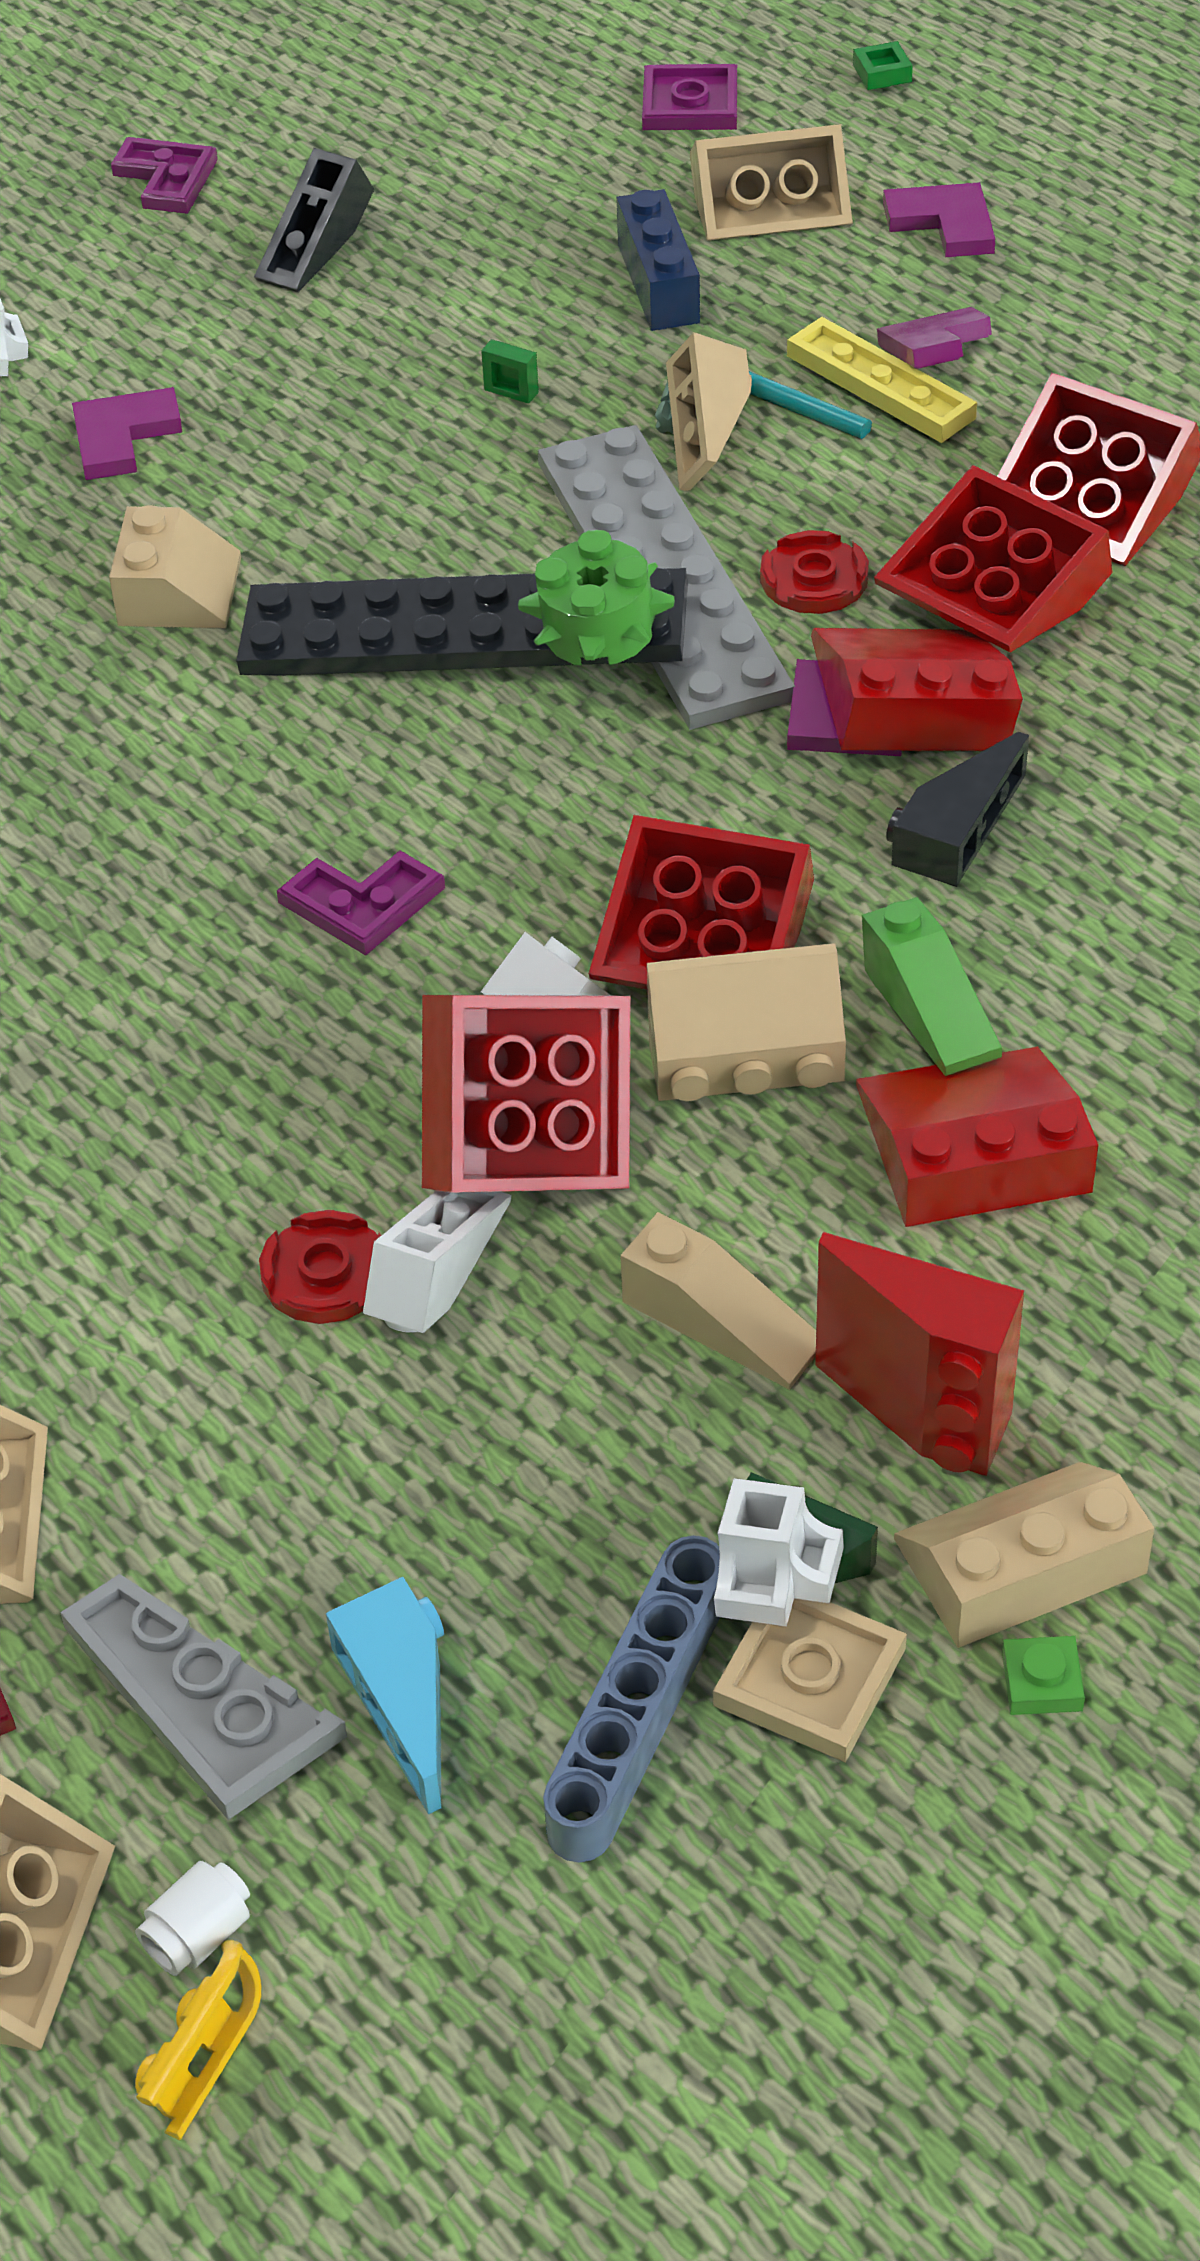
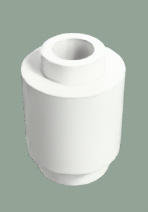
M198 1861L144 1911L146 1921L135 1930L136 1936L146 1952L161 1968L169 1974L177 1976L186 1966L194 1969L198 1967L250 1917L249 1910L244 1902L250 1897V1892L243 1880L226 1864L220 1862L215 1867H212L206 1862Z

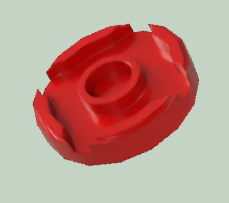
M806 530L786 535L777 541V547L771 550L770 553L768 549L766 550L761 559L760 583L766 595L781 607L799 613H828L841 610L861 597L868 584L869 560L863 549L853 541L852 547L841 542V535L829 531Z
M335 1210L309 1212L291 1219V1227L284 1229L279 1235L276 1230L266 1240L259 1258L263 1292L277 1310L294 1320L315 1324L345 1321L363 1312L374 1241L382 1236L379 1231V1235H377L374 1230L368 1228L366 1220L353 1213Z

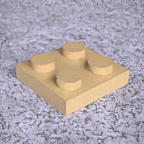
M794 1598L787 1627L757 1622L751 1623L713 1690V1706L846 1763L906 1650L907 1634L831 1602L823 1603Z

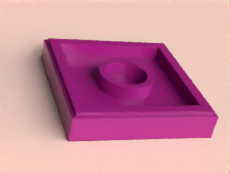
M644 65L642 130H737V65Z

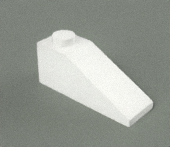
M437 1190L374 1241L363 1314L384 1320L390 1328L397 1331H418L424 1333L451 1308L511 1201V1195L503 1192L450 1193Z

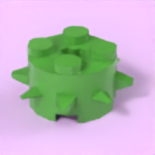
M588 530L579 536L578 541L555 550L548 558L536 564L535 578L538 592L520 599L518 608L522 612L542 619L544 629L534 640L536 645L546 643L557 657L574 665H582L580 657L585 658V660L608 657L609 665L637 655L650 642L652 638L651 627L655 615L674 607L675 599L674 596L651 587L650 576L658 567L655 562L648 564L647 560L636 548L619 540H612L611 535L604 530Z

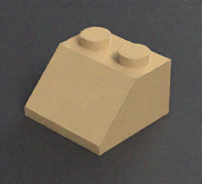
M127 506L109 576L118 626L226 628L241 561V551L181 507Z

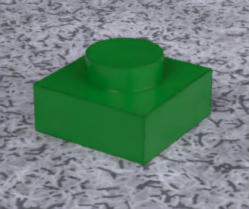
M898 41L853 49V67L867 90L912 82L913 65Z
M491 339L481 350L484 390L529 404L539 393L537 352Z

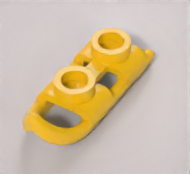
M225 1940L221 1944L223 1955L211 1977H204L198 1988L189 1990L182 1997L177 2008L176 2022L178 2030L170 2042H164L158 2053L146 2057L136 2074L135 2087L138 2094L136 2098L145 2105L156 2106L162 2115L172 2119L165 2130V2134L181 2140L248 2030L260 2004L262 1986L257 1965L238 1941ZM237 1971L239 1972L243 1988L242 2002L238 2012L233 2011L223 1999V1995L230 1986ZM201 2046L203 2049L211 2052L212 2055L199 2076L195 2077L189 2072L188 2066Z

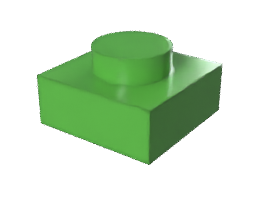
M1075 1636L1003 1639L1002 1657L1010 1715L1083 1711L1085 1696Z

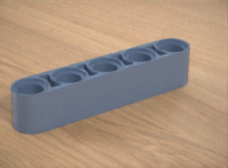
M694 1535L681 1537L672 1542L664 1551L546 1785L543 1800L548 1844L555 1854L567 1861L578 1863L591 1861L602 1855L611 1844L720 1617H716L714 1605L719 1574L720 1550L717 1543L706 1537ZM690 1580L703 1581V1583L694 1585L684 1582ZM666 1635L677 1638L666 1642L656 1640L657 1637ZM633 1693H645L650 1695L645 1699L639 1700L629 1699L626 1697L629 1694ZM607 1751L622 1754L615 1759L609 1760L596 1757L601 1752ZM578 1811L588 1812L593 1815L581 1821H572L565 1818L568 1814Z

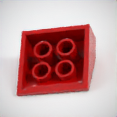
M1051 373L997 477L1109 531L1111 561L1126 566L1185 492L1200 462V432L1195 421Z
M972 465L874 576L876 585L1011 653L1080 611L1113 573L1109 531Z
M812 629L811 639L841 750L984 751L1013 735L1023 697L1011 660L990 642L965 629Z
M633 815L588 973L591 980L648 990L647 963L794 948L801 932L814 882L810 845Z
M422 995V1188L450 1193L629 1189L631 996Z
M1038 1046L1003 1052L1001 1058L947 1076L943 1074L937 1065L856 1079V1086L905 1227L1093 1193L1098 1142L1080 1097Z
M823 1232L818 1243L815 1366L920 1456L934 1460L940 1467L948 1471L965 1472L968 1470L987 1476L1012 1415L1025 1290Z

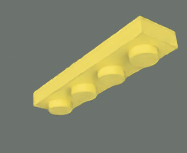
M820 317L787 339V357L940 443H943L976 419V401L824 317Z

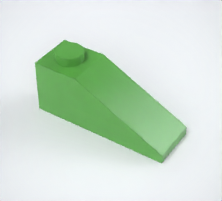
M915 897L906 901L894 902L887 907L862 914L864 967L867 975L943 1074L947 1076L1001 1058L1002 1046L945 930L920 899Z

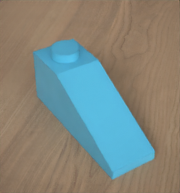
M401 1577L327 1612L326 1618L332 1651L425 1810L430 1814L441 1808L440 1661L437 1639L444 1636V1629L440 1617L429 1598L424 1597L417 1600L404 1577Z

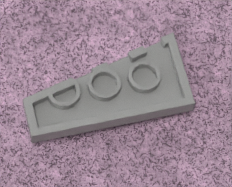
M118 1574L60 1612L64 1628L228 1820L347 1737L345 1721L325 1708L322 1712H319L298 1698L295 1688L275 1675L270 1679L243 1662L240 1652L220 1639H217L214 1643L190 1627L188 1618L121 1574Z

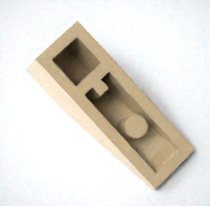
M695 332L689 336L666 362L679 490L683 491L691 490L717 463L751 393L752 386L746 349Z
M657 1212L621 1254L623 1303L789 1390L816 1356V1330L720 1245L707 1236Z

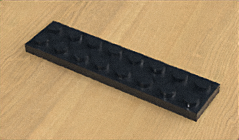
M656 568L650 576L651 587L674 596V607L655 615L651 627L652 638L650 642L637 655L617 664L683 661L688 592L686 568ZM535 573L250 585L236 659L240 675L268 676L574 665L557 657L546 643L541 645L535 644L534 640L544 629L542 619L522 612L518 608L520 599L538 592ZM580 657L582 665L609 664L608 657L596 658L595 660H585V658Z

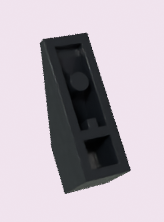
M313 148L254 275L256 280L299 293L354 234L375 190L356 159Z
M1017 732L917 787L905 808L897 807L890 818L886 839L892 842L891 865L957 887L1026 776L1029 735Z

